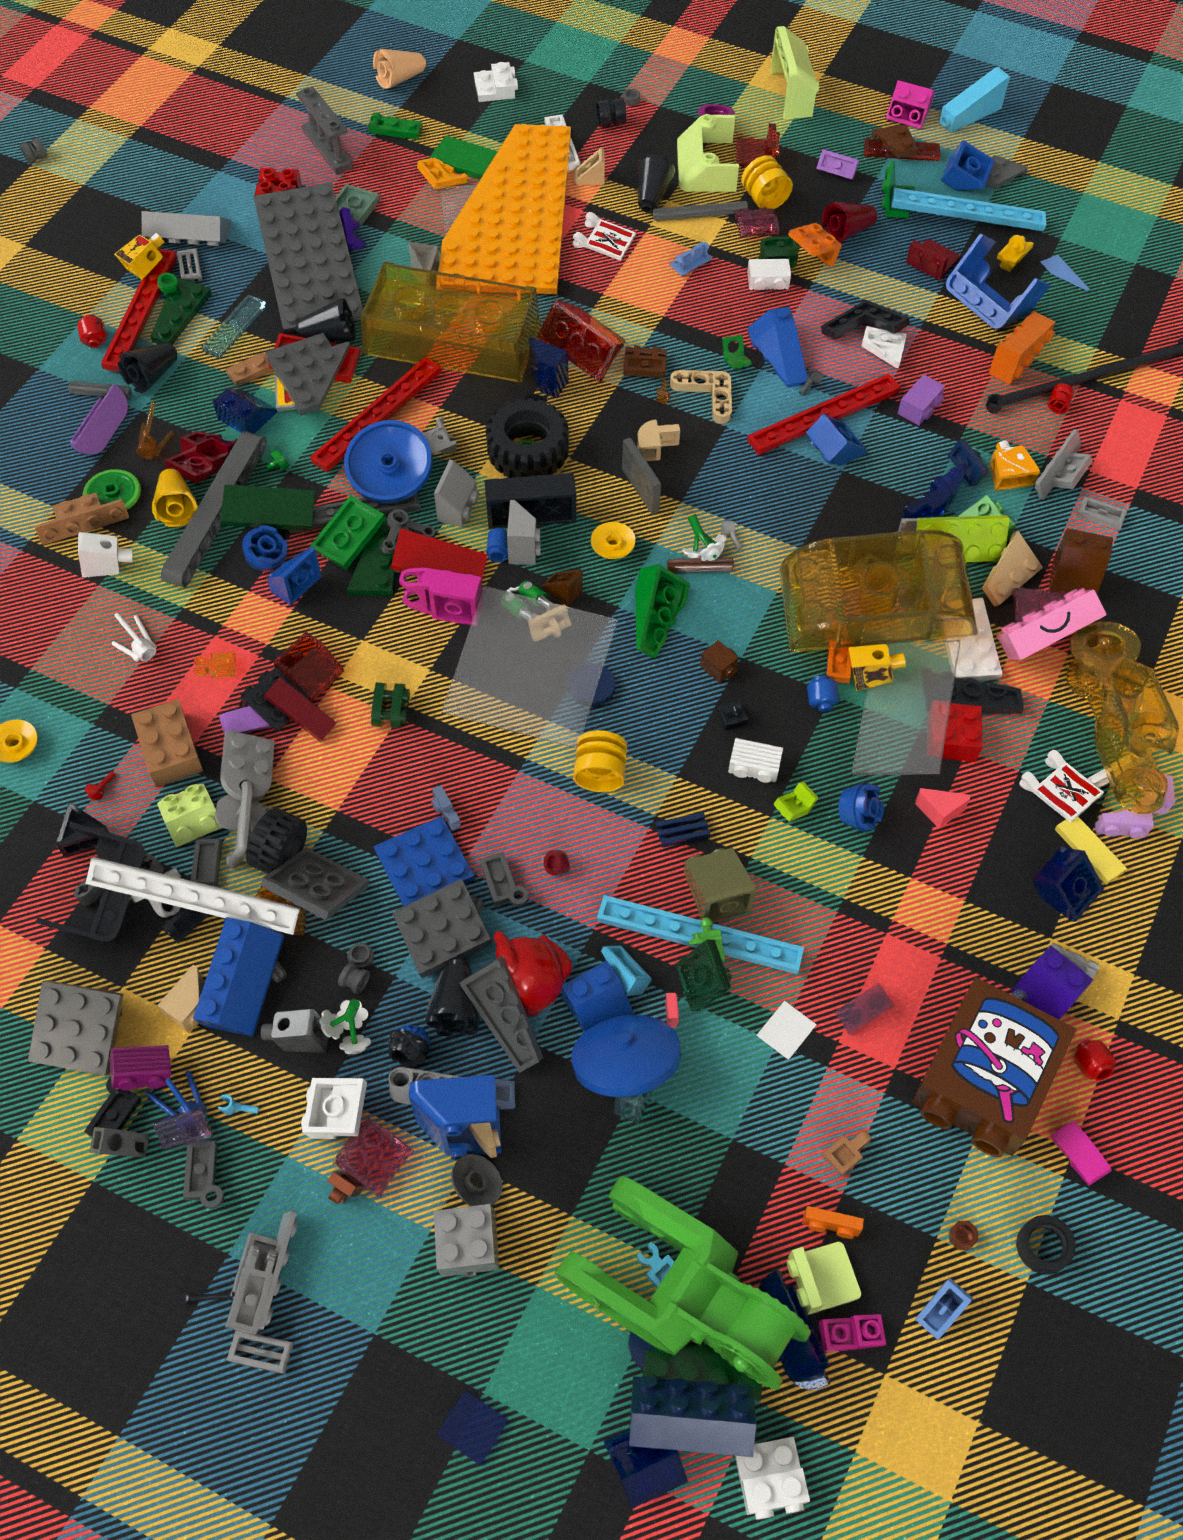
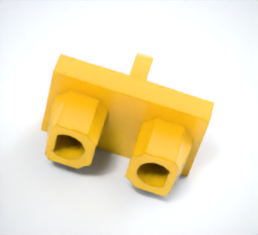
M1012 236L1009 243L997 255V259L1001 261L1000 267L1010 272L1032 249L1034 243L1026 242L1024 236Z

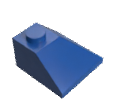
M308 548L283 563L270 574L267 580L271 593L292 605L322 577L315 548Z

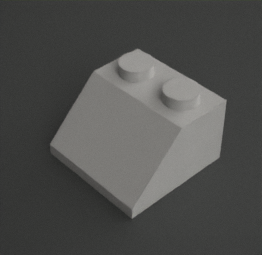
M449 460L434 492L437 521L463 528L465 521L471 517L473 503H477L479 499L476 480L453 460Z
M510 500L507 531L509 564L536 565V556L541 555L540 528H536V518L515 500Z

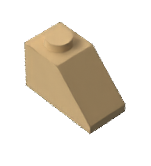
M192 965L157 1005L165 1017L186 1032L191 1027L199 1024L193 1019L203 990V977L198 968Z

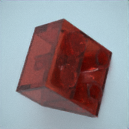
M307 631L273 661L274 667L277 666L308 696L310 702H313L344 672L343 667L327 647Z

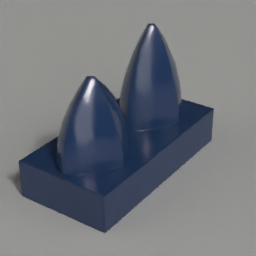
M962 439L958 440L948 454V457L970 486H977L982 477L988 475L989 468L980 460L981 453L972 449L967 441Z

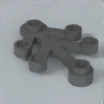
M395 509L388 515L387 523L391 529L387 539L383 541L381 549L385 554L394 553L396 547L395 540L400 528L408 531L412 530L434 538L435 529L432 526H424L411 521L404 510Z

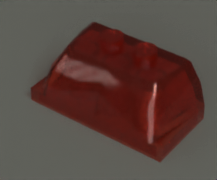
M558 300L554 301L536 337L598 382L603 381L610 365L619 355L625 344L624 338L581 308Z

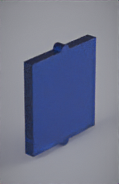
M464 1390L453 1410L450 1409L448 1411L449 1416L437 1436L482 1466L492 1447L498 1445L497 1439L509 1420Z

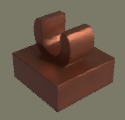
M333 1171L327 1182L335 1188L330 1193L328 1199L336 1204H339V1202L343 1204L348 1196H359L365 1185L344 1171Z

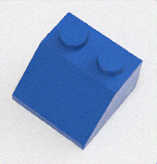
M963 140L950 155L941 181L956 191L983 189L995 160Z
M824 413L806 432L811 438L810 443L816 449L822 451V458L829 464L835 463L841 466L866 455L868 452L845 423Z
M608 961L599 964L562 985L561 997L583 1033L604 1020L617 1016L634 1015L622 983Z

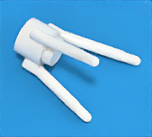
M115 613V617L134 641L131 644L132 651L115 641L112 642V645L131 656L136 662L139 660L145 662L153 658L157 646L152 642L138 615H135L134 619L144 639L138 637L127 622L118 613Z

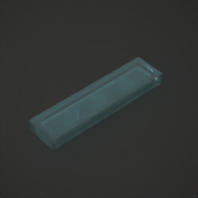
M248 294L201 346L202 351L220 359L265 309V301Z

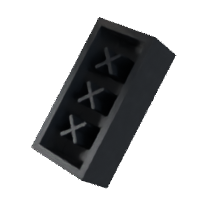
M574 473L484 480L488 529L508 528L510 500H515L536 518V526L576 523Z

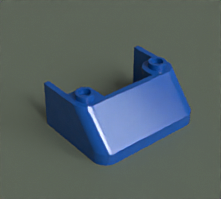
M980 233L947 278L946 288L989 326L1001 330L1029 314L1050 285L1034 278L1024 293L1016 297L1012 303H1009L985 283V280L990 275L991 267L984 258L996 241Z
M494 1075L418 1080L409 1084V1099L416 1123L446 1155L451 1156L452 1160H458L469 1154L486 1155L474 1139L468 1124L490 1123L492 1130L497 1129L500 1146L496 1147V1154L501 1153L499 1109H496Z

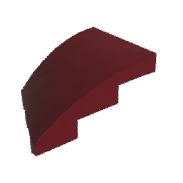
M201 431L187 434L181 437V453L165 459V468L175 469L182 477L197 484L220 470L237 439L233 442L223 440L221 435L208 434Z

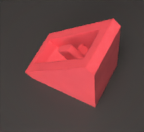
M920 788L915 804L940 829L965 811L970 795Z

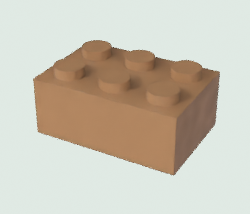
M179 699L131 714L149 774L156 787L204 772Z

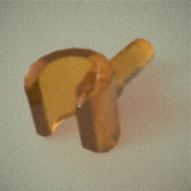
M667 380L662 381L661 388L657 390L658 396L656 398L657 402L665 405L670 397V392L666 391Z

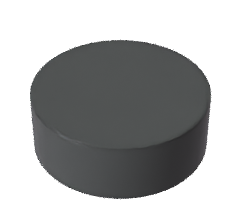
M626 89L623 91L622 98L625 105H638L640 103V92L636 89Z

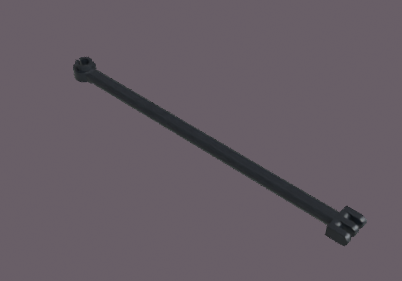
M1180 338L1178 344L1173 347L1009 394H991L988 396L985 405L988 412L995 414L1005 405L1050 393L1054 386L1060 383L1075 386L1182 355L1183 338Z

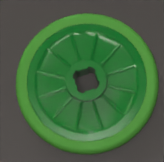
M111 469L93 476L86 483L83 495L97 493L101 505L122 499L128 510L138 501L141 494V485L132 473L120 469Z

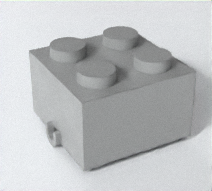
M491 1204L434 1211L437 1271L443 1277L465 1274L466 1277H474L477 1275V1272L500 1270L496 1212Z

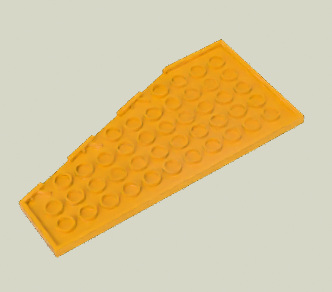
M514 125L442 240L436 283L437 289L557 294L571 138L570 126Z

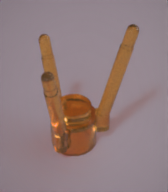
M155 402L151 403L146 424L142 423L139 443L136 449V453L144 459H152L154 455L159 456L161 449L174 434L173 431H170L158 446L156 440L149 436L156 406Z

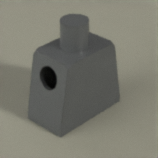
M314 1009L277 1012L274 1015L273 1024H263L261 1027L262 1040H273L284 1051L327 1053L329 1037L323 1033L319 1022L321 1017Z

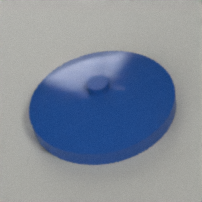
M397 420L379 421L363 428L349 443L344 458L345 472L354 490L365 499L384 504L397 503L415 495L426 484L433 466L431 448L425 436L416 427Z
M623 1015L599 1022L585 1031L573 1047L571 1060L577 1080L588 1090L605 1096L627 1097L651 1091L665 1083L675 1073L680 1064L681 1047L677 1033L664 1021L645 1015Z

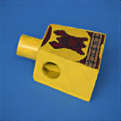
M886 644L849 648L856 691L892 682V669L906 667L904 653L889 655L888 645Z

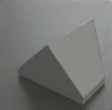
M408 241L412 273L427 289H431L439 264L438 246Z

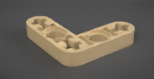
M677 370L671 374L670 387L675 391L712 392L713 420L718 424H726L730 421L732 413L731 376L727 372ZM703 379L706 382L703 384H699L695 382V380ZM720 381H723V387H719ZM724 395L727 399L719 400L717 396ZM720 408H724V414H720Z

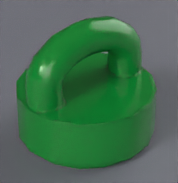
M162 273L157 279L158 288L163 292L164 296L178 289V279L174 274Z
M278 449L269 453L273 461L267 465L268 470L278 466L281 471H284L289 467L288 462Z

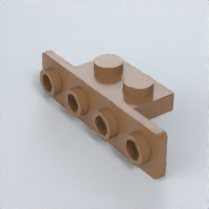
M97 493L86 494L79 498L53 505L56 519L35 525V530L42 545L77 535L79 532H87L129 519V514L122 499L101 505Z

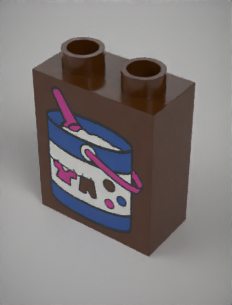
M975 977L912 1102L922 1107L920 1114L930 1124L941 1129H950L952 1125H955L972 1134L971 1143L981 1152L993 1157H1002L1004 1152L1013 1156L1026 1141L1077 1029Z

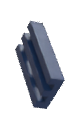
M704 812L658 821L655 825L661 847L710 838V831L707 828L708 824L705 821ZM702 829V831H698V832H694V833H689V834H684V835H679V836L664 838V836H668V835H672V834H677V833H678V834H683V833H687V831Z

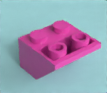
M898 80L885 119L921 129L929 114L935 96L934 90Z

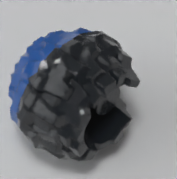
M404 1025L390 1033L388 1050L389 1057L394 1062H399L403 1067L409 1068L417 1066L425 1060L430 1050V1040L425 1032V1028L418 1025Z

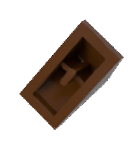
M581 569L555 572L541 587L544 591L569 606L583 592V572Z

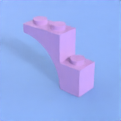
M1147 774L1140 784L1138 802L1120 812L1102 813L1095 824L1096 834H1105L1110 837L1118 835L1130 836L1135 839L1146 837L1154 826L1152 813H1168L1176 802L1172 776Z

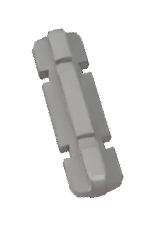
M1055 943L1051 944V946L1088 976L1094 977L1099 969L1098 963L1092 960L1088 962L1085 957L1068 949L1064 951L1062 946Z

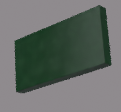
M224 484L221 526L258 528L261 525H266L275 529L312 531L315 490Z

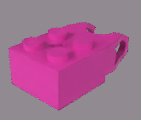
M410 568L401 572L399 583L407 589L402 598V602L406 606L422 613L432 614V619L472 626L478 625L483 608L481 577L473 574H461L449 570L443 571L430 568ZM409 575H414L418 578V581L408 583L404 579ZM411 594H417L420 597L415 602H411L407 598Z

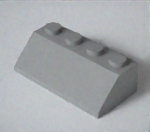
M142 211V236L150 239L157 233L162 239H168V243L180 244V240H187V244L200 245V241H205L208 246H219V243H226L231 226V219L220 216Z

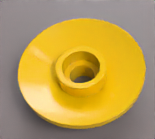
M607 522L599 525L593 531L591 546L598 555L604 558L619 559L632 552L635 547V535L625 524Z
M9 720L0 724L1 762H17L25 759L34 751L38 742V735L30 723L23 720Z

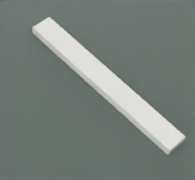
M96 857L91 859L85 883L222 918L229 917L253 922L265 928L292 935L295 932L300 912L299 907Z

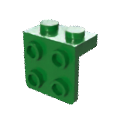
M891 161L890 166L886 167L885 180L882 183V193H885L882 209H885L886 217L909 218L911 210L892 207L891 194L893 188L915 191V186L895 185V161Z

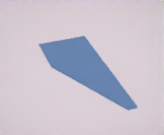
M1059 255L1040 261L1051 274L1086 291L1090 290Z

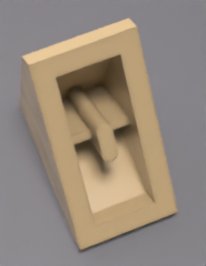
M602 147L574 170L575 184L604 185L605 158Z

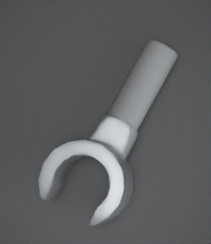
M733 521L722 522V535L730 534L737 550L741 549L742 546L735 533V523Z

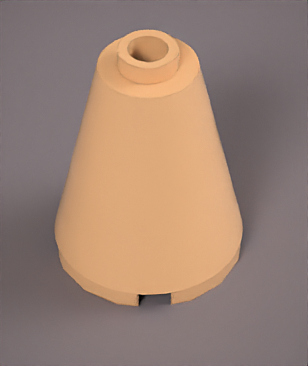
M379 49L374 53L373 68L377 69L378 72L376 79L383 89L392 88L422 73L426 67L425 58L421 53Z

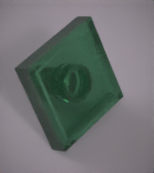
M715 940L704 941L675 964L691 1011H700L731 988V974H726L730 970L724 967Z

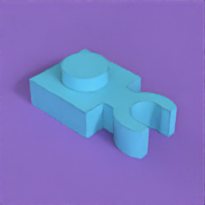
M650 1242L648 1248L653 1253V1256L647 1259L639 1252L637 1260L641 1265L651 1268L646 1277L658 1288L674 1261L669 1255L661 1260L657 1246Z

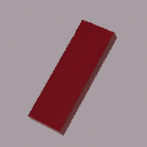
M280 677L264 695L265 699L320 742L337 723Z

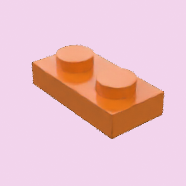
M830 637L826 675L836 682L848 684L850 682L852 664L849 648L853 647V640Z
M810 1206L806 1207L802 1224L809 1225L808 1228L812 1231H835L837 1236L852 1239L854 1236L858 1237L863 1229L864 1222L863 1218Z

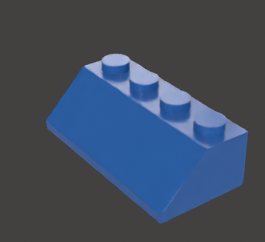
M226 917L193 1019L204 1027L253 1037L284 935L253 922Z

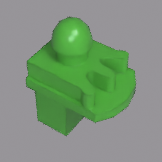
M704 917L701 920L703 932L692 934L693 940L688 941V944L707 943L710 963L725 961L720 929L713 930L712 925L714 924L711 918Z

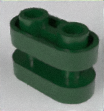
M790 236L766 237L761 240L758 259H789L791 269L797 265L800 245Z
M376 682L371 710L372 727H382L384 720H390L391 728H402V723H407V709L404 708L405 703L410 701V689H406L405 684L395 683L394 690H387L386 683ZM387 700H392L391 711L385 710Z

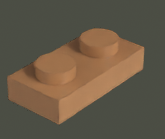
M262 352L226 368V371L235 386L239 387L272 372L273 369L269 368L266 355Z

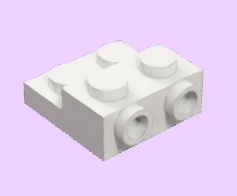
M509 62L491 64V71L482 70L474 72V82L479 102L515 98V90H518L517 78H515L514 66L510 67Z
M312 1078L311 1086L306 1094L307 1108L306 1114L303 1115L301 1121L302 1132L311 1139H336L337 1136H358L367 1082L364 1079Z
M794 1437L754 1444L753 1457L735 1456L747 1515L755 1514L756 1520L773 1517V1510L785 1508L786 1514L803 1511V1504L810 1502Z

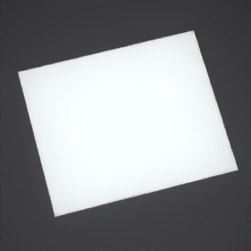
M784 1001L756 1036L789 1060L817 1024Z

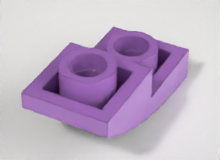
M250 706L219 716L224 735L227 730L249 735L251 731L272 728Z

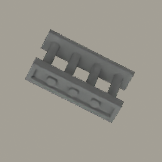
M313 86L296 92V96L308 111L309 122L302 125L305 135L336 175L352 169V161L341 148L340 136L348 133L346 127Z

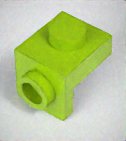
M800 782L793 792L777 798L773 805L780 811L783 817L791 822L807 815L818 800V796L804 782Z

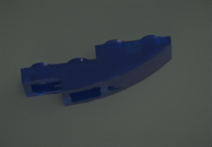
M963 463L958 467H953L942 477H936L930 484L929 492L925 493L918 501L911 502L904 508L902 518L939 517L956 498L961 488L967 464Z

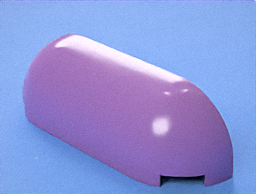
M116 384L109 388L104 399L99 398L72 437L70 442L73 444L71 447L77 452L86 455L101 452L126 416L128 410L127 399Z

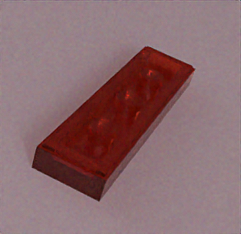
M869 138L864 140L865 157L939 161L940 143L915 142L918 148L917 156L898 158L891 150L882 146V140Z

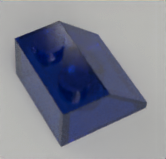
M531 337L529 339L530 371L537 389L546 395L557 398L569 382L568 351Z
M227 388L212 401L217 419L240 433L243 431L256 433L278 412L276 408L245 390Z
M1060 847L1032 879L1041 898L1072 922H1076L1104 890L1085 850Z
M630 1429L603 1441L632 1509L688 1482L678 1450L629 1446Z

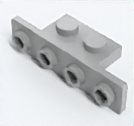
M1074 429L1069 437L1065 439L1064 444L1056 452L1054 458L1046 466L1044 472L1036 480L1035 489L1038 492L1039 499L1044 500L1053 487L1074 489L1092 463L1090 454L1077 453L1081 448L1079 430Z
M292 1210L283 1214L276 1240L254 1233L248 1234L231 1291L232 1293L236 1292L242 1268L245 1267V1261L252 1244L259 1246V1255L255 1269L261 1271L268 1250L276 1251V1259L272 1270L273 1278L257 1331L263 1330L272 1318L273 1308L270 1307L273 1296H276L280 1289L281 1278L278 1277L281 1267H284L287 1263L290 1252L287 1249L289 1238L294 1236L298 1224L295 1220L297 1212Z

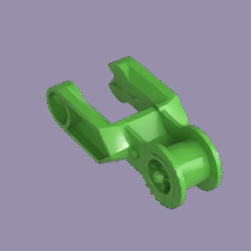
M620 1176L608 1196L614 1202L612 1208L630 1223L649 1231L679 1250L680 1254L649 1302L607 1275L591 1261L573 1251L567 1255L555 1271L554 1275L578 1297L656 1349L675 1355L691 1340L699 1345L704 1342L739 1372L745 1373L749 1378L755 1379L757 1383L770 1387L772 1390L779 1389L783 1381L773 1368L791 1338L803 1342L808 1340L811 1334L808 1325L804 1324L803 1319L798 1318L795 1312L790 1311L778 1299L772 1298L768 1293L762 1292L759 1288H753L751 1285L740 1282L741 1280L732 1273L738 1251L714 1229L630 1178Z

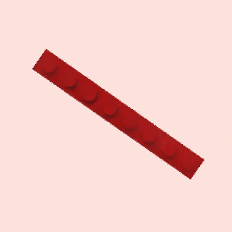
M157 249L163 257L145 278L141 280L101 362L103 369L119 372L118 362L121 359L118 358L119 355L134 350L161 293L157 285V279L162 273L171 272L178 258L176 251Z
M424 357L310 456L311 462L325 472H329L345 458L349 443L359 431L373 423L388 420L441 373V366Z
M888 373L748 435L747 442L758 455H761L806 435L809 428L823 413L839 420L898 394L901 387Z

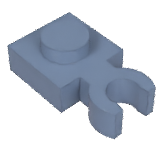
M440 785L433 788L434 799L431 800L435 812H441L452 831L460 828V819L454 811L452 803L443 787Z

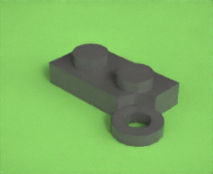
M504 852L479 859L494 906L508 903L509 900L515 906H523L528 902L529 892L523 886H515ZM520 892L524 896L522 899H516L514 895Z
M216 1140L189 1141L187 1144L183 1198L185 1200H201L203 1206L208 1209L217 1208L224 1199L223 1191L215 1185L218 1143ZM211 1192L217 1193V1198L213 1202L207 1201V1196Z

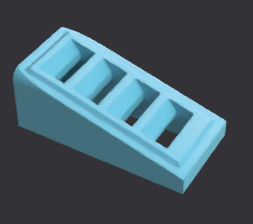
M621 945L604 946L601 952L621 981L626 995L643 994L652 980L651 977Z

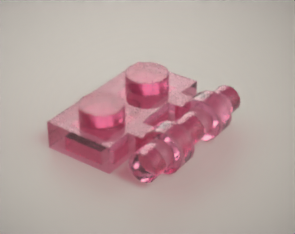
M760 207L759 210H749V208L742 209V211H735V219L737 220L740 237L779 234V224L777 216L774 215V208Z

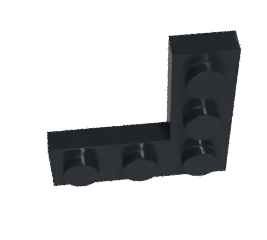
M865 300L822 325L821 331L824 335L838 339L864 322H868L895 334L909 326L910 321L909 317Z

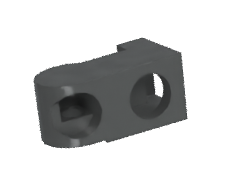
M94 1127L89 1153L146 1157L150 1134Z

